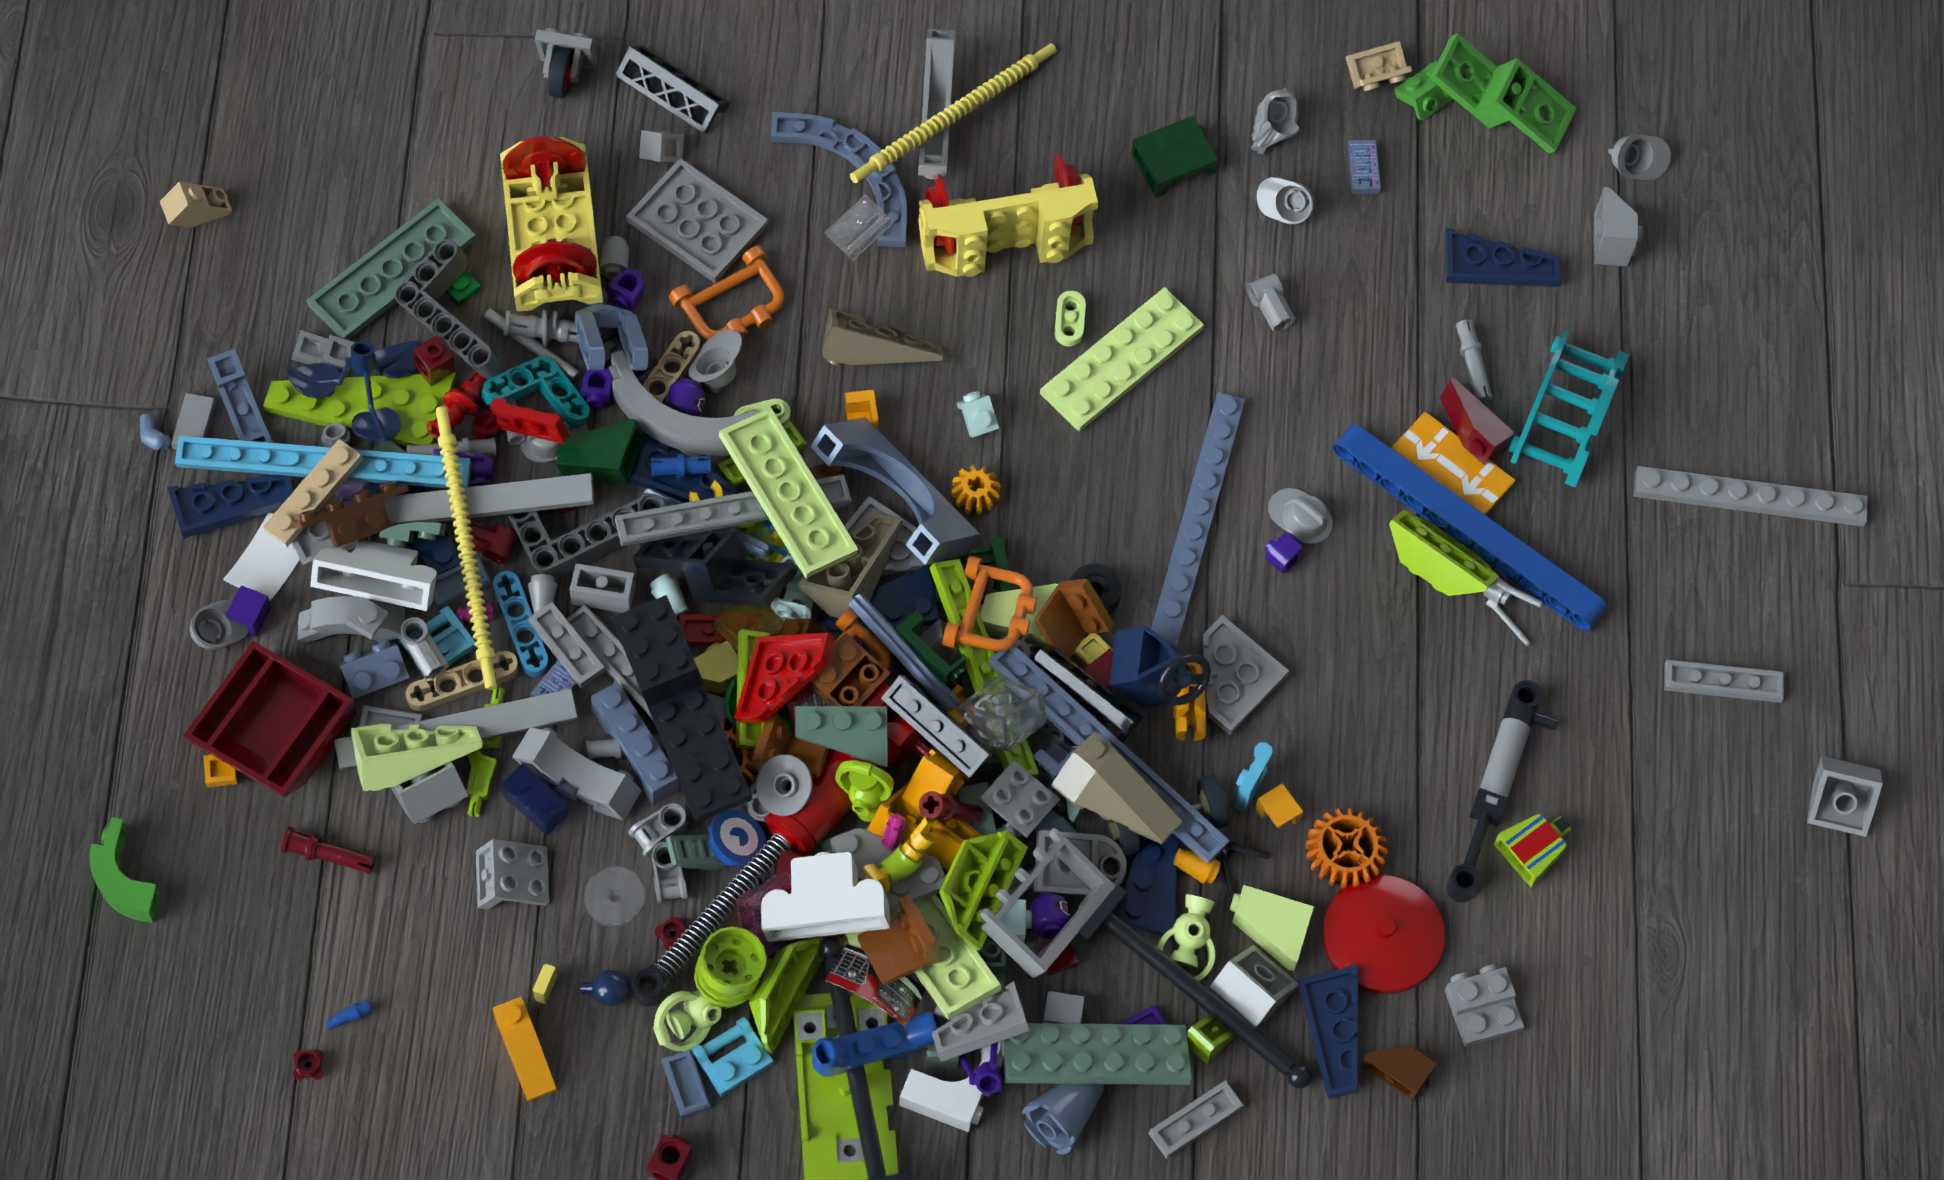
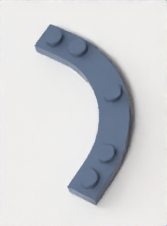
M772 112L771 142L800 143L822 147L842 156L857 169L868 163L872 155L881 151L868 137L854 128L850 130L834 123L833 119L810 114ZM891 164L887 165L881 172L875 171L866 177L874 192L878 207L877 246L905 247L907 227L906 197L904 188L901 186V182L896 174V169Z

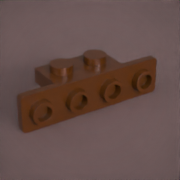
M396 480L379 485L380 490L370 493L369 490L355 493L352 495L353 500L344 503L343 500L332 501L325 505V510L316 512L315 509L298 514L299 519L291 521L292 527L303 529L326 521L333 546L340 547L391 527L383 500L409 491L406 484H397Z

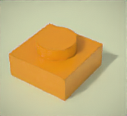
M211 754L203 755L205 784L207 788L238 784L237 770Z

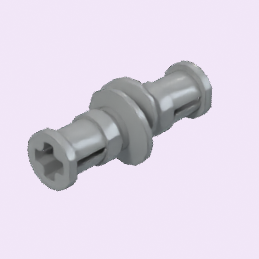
M544 309L542 311V318L536 315L510 314V311L506 310L503 336L516 334L526 336L527 338H542L543 347H547L551 339L564 343H578L577 335L574 333L576 332L575 322H569V320L565 319L557 320V311H554L550 319H548L547 312Z

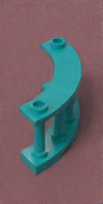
M1565 329L1562 338L1556 336L1550 352L1555 354L1520 437L1514 436L1509 452L1513 453L1510 462L1516 464L1520 453L1563 469V473L1568 474L1565 484L1576 487L1593 446V443L1588 442L1590 435L1597 436L1630 354L1619 350L1616 359L1612 357L1607 359L1566 343L1571 331ZM1563 353L1604 369L1603 375L1560 359L1561 354ZM1557 369L1598 385L1597 389L1602 390L1600 398L1593 397V399H1589L1549 383L1554 370ZM1544 394L1588 410L1587 413L1592 415L1588 427L1581 426L1579 428L1538 412ZM1532 423H1537L1575 438V442L1580 444L1575 458L1569 456L1567 459L1526 443L1525 441Z

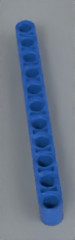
M1351 424L1333 445L1334 452L1343 461L1482 557L1486 563L1537 599L1542 600L1545 605L1579 629L1590 631L1607 610V604L1600 596L1360 426Z

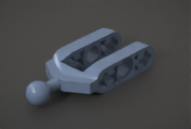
M602 288L603 303L588 304L590 307L575 312L576 335L587 370L604 369L605 349L598 328H618L619 337L630 370H647L648 348L636 314L606 305L608 293Z

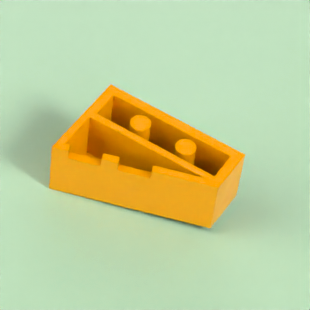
M935 747L930 750V757L926 754L922 757L901 799L918 810L919 801L924 793L936 791L940 794L951 795L952 793L956 796L965 783L964 779L967 781L970 779Z
M908 784L880 805L867 831L883 837L888 817L894 815V813H899L900 816L906 819L899 844L904 845L907 840H911V834L924 819V816L918 809L901 799ZM935 818L934 824L928 831L935 841L928 850L924 851L925 854L938 858L941 867L949 871L963 840L982 835L964 821L952 819L946 822Z

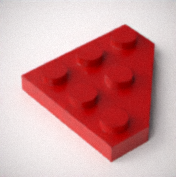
M830 633L757 637L734 718L740 723L766 722L828 666L835 637Z

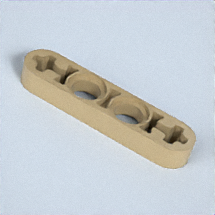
M691 331L679 333L658 362L659 364L655 366L642 385L649 394L665 405L670 386L675 382H679L685 376L700 352V339L698 335ZM689 341L692 342V347H687L683 352V357L680 356L683 351L682 343L688 344ZM669 362H676L680 365V370L675 373H669L664 367ZM654 384H661L665 387V392L661 395H653L649 389Z
M496 652L495 658L492 660L498 685L513 679L517 675L519 667L517 658L512 652ZM474 660L443 671L442 674L435 678H424L413 682L406 690V699L409 707L414 711H425L484 690V679L480 682H472L468 679L471 671L477 669L482 671L481 662ZM506 661L509 664V670L504 671L500 666V662ZM445 680H453L457 685L452 692L446 693L440 689V684ZM432 685L435 687L436 697H433L430 686ZM417 691H421V693L424 695L423 701L419 702V700L415 698V693Z

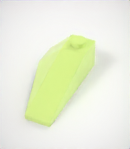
M377 724L351 728L358 776L363 791H379L384 788L394 787L483 748L477 726L440 725L435 730L420 729V725H409V730L392 729L391 724Z

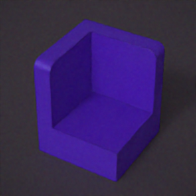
M241 585L226 616L228 619L248 626L250 635L257 637L272 606L267 595Z

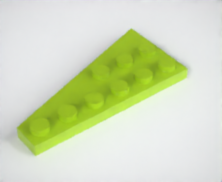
M456 372L432 386L427 383L421 374H412L404 378L370 376L375 411L381 408H390L400 418V432L395 438L391 439L393 443L402 446L434 444L435 438L427 431L426 425L430 420L434 421L437 418L436 408L445 406L443 397L446 392L454 388L457 379ZM365 377L344 378L341 385H335L334 394L324 398H311L302 395L292 386L289 380L272 381L263 404V409L265 412L325 427L332 423H340L350 433H354L352 430L354 416L361 412H369Z

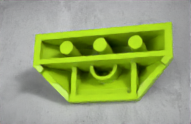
M1404 509L1389 523L1400 563L1408 567L1411 573L1422 577L1432 584L1433 588L1437 591L1443 592L1447 596L1485 592L1499 578V575L1492 571L1491 567L1482 557L1433 523L1420 517L1412 516L1410 512Z
M1008 830L963 840L939 891L955 933L976 951L981 950L988 935L980 928L986 922L980 916V913L984 908L989 909L993 914L999 910L1002 902L998 899L997 893L1001 889L1008 892L1015 877V872L1018 870L1028 849L1025 844Z
M822 936L808 938L777 950L773 959L770 958L766 962L763 972L764 976L749 999V1005L766 1051L773 1055L793 1017V1011L797 1010L823 961L819 954V944L824 939Z

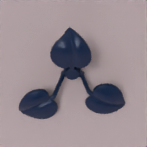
M359 341L351 346V357L345 358L346 364L341 374L333 365L314 363L297 368L287 367V375L292 386L302 395L311 398H324L334 394L335 385L342 384L351 367L357 376L365 377L369 412H361L354 416L352 420L353 432L365 440H391L400 432V418L390 408H381L375 411L370 374L375 370L376 373L383 372L389 378H404L412 375L416 371L413 349L417 347V341L392 345L375 352L374 346L371 343Z

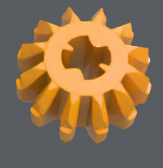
M973 464L970 466V472L961 468L959 477L953 478L952 486L954 488L951 489V496L956 499L955 504L957 508L965 506L967 514L972 509H976L978 515L982 513V508L991 511L993 503L999 501L1000 495L998 492L1001 488L1000 483L995 481V472L986 474L987 468L985 466L980 471H976Z

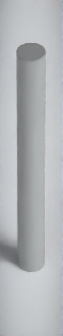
M488 309L484 318L503 331L505 318L493 309ZM508 334L539 357L547 356L552 358L571 380L575 381L580 376L579 370L548 348L543 347L534 338Z

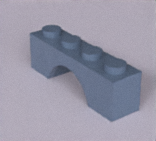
M618 682L592 695V713L605 733L612 735L625 752L634 770L637 782L651 804L655 805L679 792V781L672 765Z

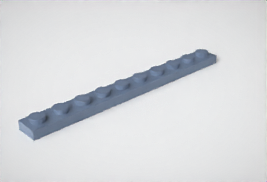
M1217 392L1151 627V630L1176 646L1179 642L1245 403L1243 398Z
M1016 646L1009 650L998 651L989 660L988 665L1078 747L1095 731L1117 750L1183 821L1182 825L1173 834L1207 865L1228 846L1230 840Z

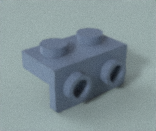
M383 640L371 645V651L361 654L360 650H356L343 656L344 661L338 664L352 699L409 678L398 645L395 642L389 643L388 640Z

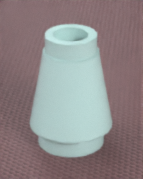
M666 573L650 584L652 588L651 594L656 599L667 595L676 618L689 610L676 577Z

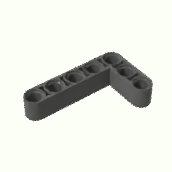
M445 239L440 241L398 286L395 292V300L434 336L438 335L450 350L482 377L489 379L498 376L503 368L501 358L486 343L436 302L466 270L469 264L467 254L453 240Z
M647 494L552 541L536 511L528 512V515L522 519L516 518L519 513L508 514V517L536 574L552 575L557 579L573 571L576 563L585 565L621 547L615 522L616 515L665 507V504L659 495ZM598 534L607 535L603 540H593ZM532 536H541L537 542H528ZM571 547L580 548L579 551L574 554L567 553V551ZM545 560H553L550 566H540Z

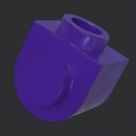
M625 269L616 275L609 286L612 302L621 309H627V307L637 308L644 296L643 278L639 272L633 269Z
M606 368L603 370H588L584 374L581 396L589 406L601 408L604 404L611 405L613 396L612 376Z
M1285 532L1279 539L1274 537L1264 549L1267 552L1265 559L1284 574L1301 559L1302 544L1294 534H1287Z

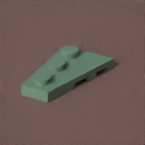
M795 707V738L874 763L883 768L888 767L887 707Z

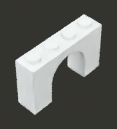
M981 1002L963 1013L970 1014L982 1007ZM938 1005L936 1006L934 1013L938 1016L942 1026L952 1020H948ZM1001 1041L998 1042L997 1066L1000 1069L1003 1063ZM991 1045L979 1048L981 1054L980 1065L984 1062H989ZM911 1069L900 1095L899 1106L969 1132L972 1123L978 1125L984 1107L980 1106L983 1096L989 1097L990 1094H984L977 1089L976 1085H970L969 1077L957 1082H947Z

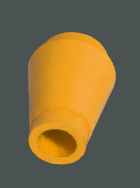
M1181 848L1177 851L1173 861V865L1202 884L1205 882L1213 883L1221 864L1220 861L1214 858L1207 865L1193 851Z

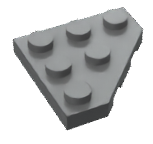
M870 496L844 526L852 537V531L875 513L901 518L903 520L902 527L881 575L916 571L926 566L906 546L917 528Z
M1221 615L1202 636L1203 657L1208 660L1211 667V678L1206 687L1207 716L1226 733L1231 735L1288 676L1289 670L1226 617Z
M860 828L830 838V844L834 853H851L858 869V881L866 876L863 872L864 866L875 864L878 867L881 861L897 849L887 850V847L881 844L883 837ZM924 854L922 864L912 875L891 884L890 890L886 895L889 902V912L899 909V899L909 894L915 903L939 893L946 876L938 858Z

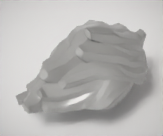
M1287 88L1269 93L1257 107V115L1255 116L1253 127L1254 132L1251 135L1252 141H1254L1251 150H1257L1258 154L1263 155L1268 146L1292 138L1300 131L1297 125L1299 116L1297 97Z

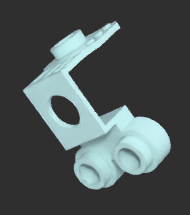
M792 555L787 556L781 563L794 564L798 572L787 584L784 598H775L771 603V609L774 610L777 620L785 622V619H811V608L814 601L799 589L798 584L804 575ZM793 600H799V601H801L804 605L797 604V603H794V602H791V601H793Z

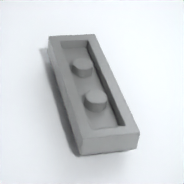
M553 602L528 618V623L580 688H583L605 672L604 665Z
M1225 1080L1150 1129L1148 1134L1167 1159L1243 1108V1104Z

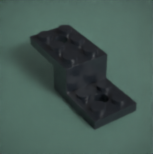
M715 529L649 541L632 557L636 567L652 570L684 571L693 600L708 603L749 605L759 608L768 607L797 574L792 563L745 560L736 531L728 529Z

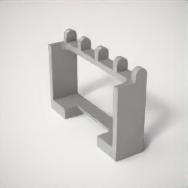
M1055 828L1049 833L1050 838L1054 841L1048 847L1050 850L1046 853L1042 848L1037 847L1033 851L1034 857L1040 861L1029 874L1022 868L1015 872L1017 879L1022 882L1011 895L1004 889L997 893L998 899L1003 903L999 910L993 914L989 909L984 908L980 913V916L986 921L980 928L1032 978L1044 973L1115 888V885ZM1057 855L1092 890L1080 903L1078 911L1051 943L1036 955L1000 919L1053 857Z

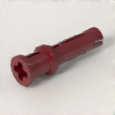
M928 791L922 795L919 801L921 814L929 819L936 818L939 821L946 822L956 819L977 824L984 817V814L977 813V811L984 812L981 806L956 801L949 794Z
M288 826L281 843L282 853L293 852L305 856V859L309 861L316 858L365 872L369 875L374 868L372 862L376 860L375 855H369L322 841L318 834L314 833L311 836L300 833L291 826Z

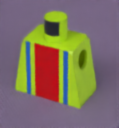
M1536 814L1499 833L1494 846L1532 888L1564 853L1567 845L1562 837L1570 832L1571 828L1568 822L1561 816L1549 824L1541 814Z

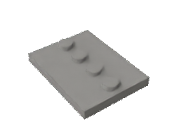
M681 158L626 216L628 223L713 283H716L768 226V219Z

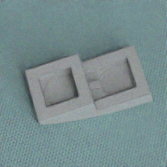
M301 330L291 360L305 364L326 363L333 365L337 370H343L346 364L345 358L351 357L350 349L355 342L331 334L329 339Z

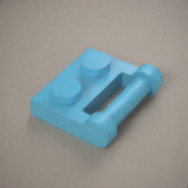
M446 606L439 611V615L426 622L430 634L445 624L450 626L433 637L434 642L449 666L477 647L474 646V639L456 615ZM412 631L407 636L411 639H418L422 636V633ZM401 637L397 638L403 650L406 653H408V655L414 661L410 652L403 647Z
M1260 742L1255 746L1254 762L1250 765L1249 771L1245 768L1242 770L1236 782L1237 787L1233 796L1237 797L1234 808L1243 813L1246 812L1266 776V765L1273 752L1272 747L1268 743Z
M745 1017L737 1020L735 1026L703 1046L698 1044L691 1049L696 1061L720 1097L773 1065L772 1058ZM742 1035L747 1041L745 1044L714 1063L710 1062L708 1056Z

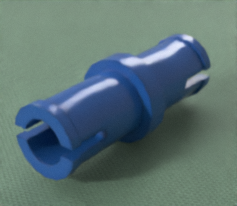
M677 454V457L670 458L653 457L651 458V476L678 475V477H684L685 474H711L710 455L684 457L683 454Z

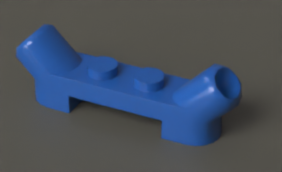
M927 1011L911 1018L906 1027L900 1022H895L836 1038H821L817 1040L812 1049L813 1066L819 1074L830 1077L846 1073L851 1068L898 1056L901 1059L912 1056L922 1048L934 1043L932 1032L940 1028L942 1024L935 1013Z

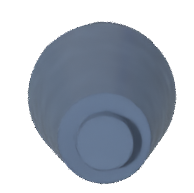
M1058 1084L1024 1107L1022 1115L1026 1113L1027 1118L1023 1121L1026 1129L1045 1148L1052 1145L1058 1148L1055 1153H1069L1075 1146L1104 1092L1103 1084Z

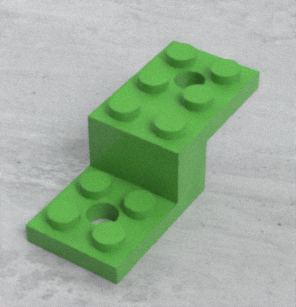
M1458 33L1450 37L1430 77L1431 81L1489 129L1510 121L1549 154L1557 150L1576 110L1574 105L1518 58L1496 66ZM1461 66L1465 69L1466 79L1460 73ZM1540 108L1545 111L1546 121L1540 115Z

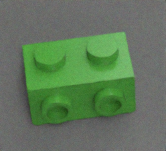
M1438 61L1427 65L1423 70L1408 78L1394 89L1398 99L1414 107L1417 119L1424 121L1454 100L1430 80Z

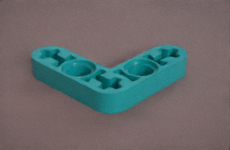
M547 356L536 357L500 373L498 376L491 377L484 383L482 399L487 405H490L497 398H504L508 403L539 389L556 413L561 416L563 422H566L570 427L579 428L585 425L590 413L588 404L558 364ZM514 377H522L527 381V384L518 386L512 379ZM556 387L563 388L567 395L557 396L553 393L552 389Z

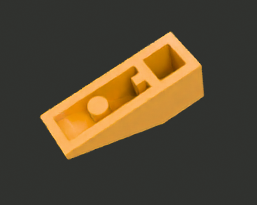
M522 996L493 1007L496 1023L527 1102L557 1091Z

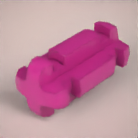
M487 603V606H485L487 611L484 615H487L489 621H491L494 617L493 607L490 603ZM461 606L457 608V618L462 624H464V621L471 623L470 619L473 615L468 613L471 607L466 606V609H462Z
M894 813V815L888 817L881 841L882 846L887 847V850H893L899 846V841L904 831L906 819L900 816L899 813Z

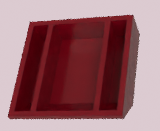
M252 641L187 729L183 738L285 798L308 782L335 744L334 740L341 736L357 711L354 700L351 697Z

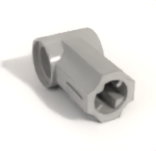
M1272 273L1247 283V293L1252 304L1261 309L1272 331L1281 332L1295 322V317L1283 297V288L1277 275Z
M416 617L404 621L401 626L403 647L410 652L425 679L435 678L442 674L448 668V663L428 632L427 624L422 619ZM412 631L422 633V636L418 639H411L407 635Z

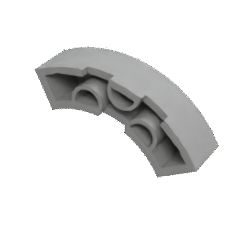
M530 727L512 756L521 766L538 779L543 777L548 782L557 785L555 790L574 801L580 798L585 803L592 805L593 810L620 820L626 819L642 791L633 782L634 777L623 770H618V772L584 757L559 739L560 736L550 728L544 727L542 730Z

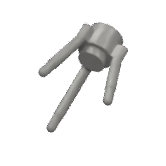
M1498 578L1483 593L1488 598L1486 605L1492 608L1515 635L1528 646L1530 641L1500 608L1499 604L1501 603L1505 606L1513 595L1537 607H1542L1543 601Z

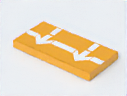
M1425 411L1391 447L1392 450L1484 515H1487L1516 481L1491 461L1483 465L1463 447L1456 434Z

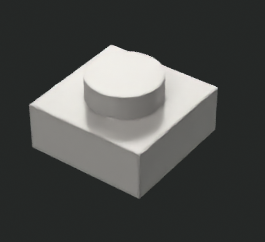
M362 597L347 618L346 625L372 640L387 619L389 612Z

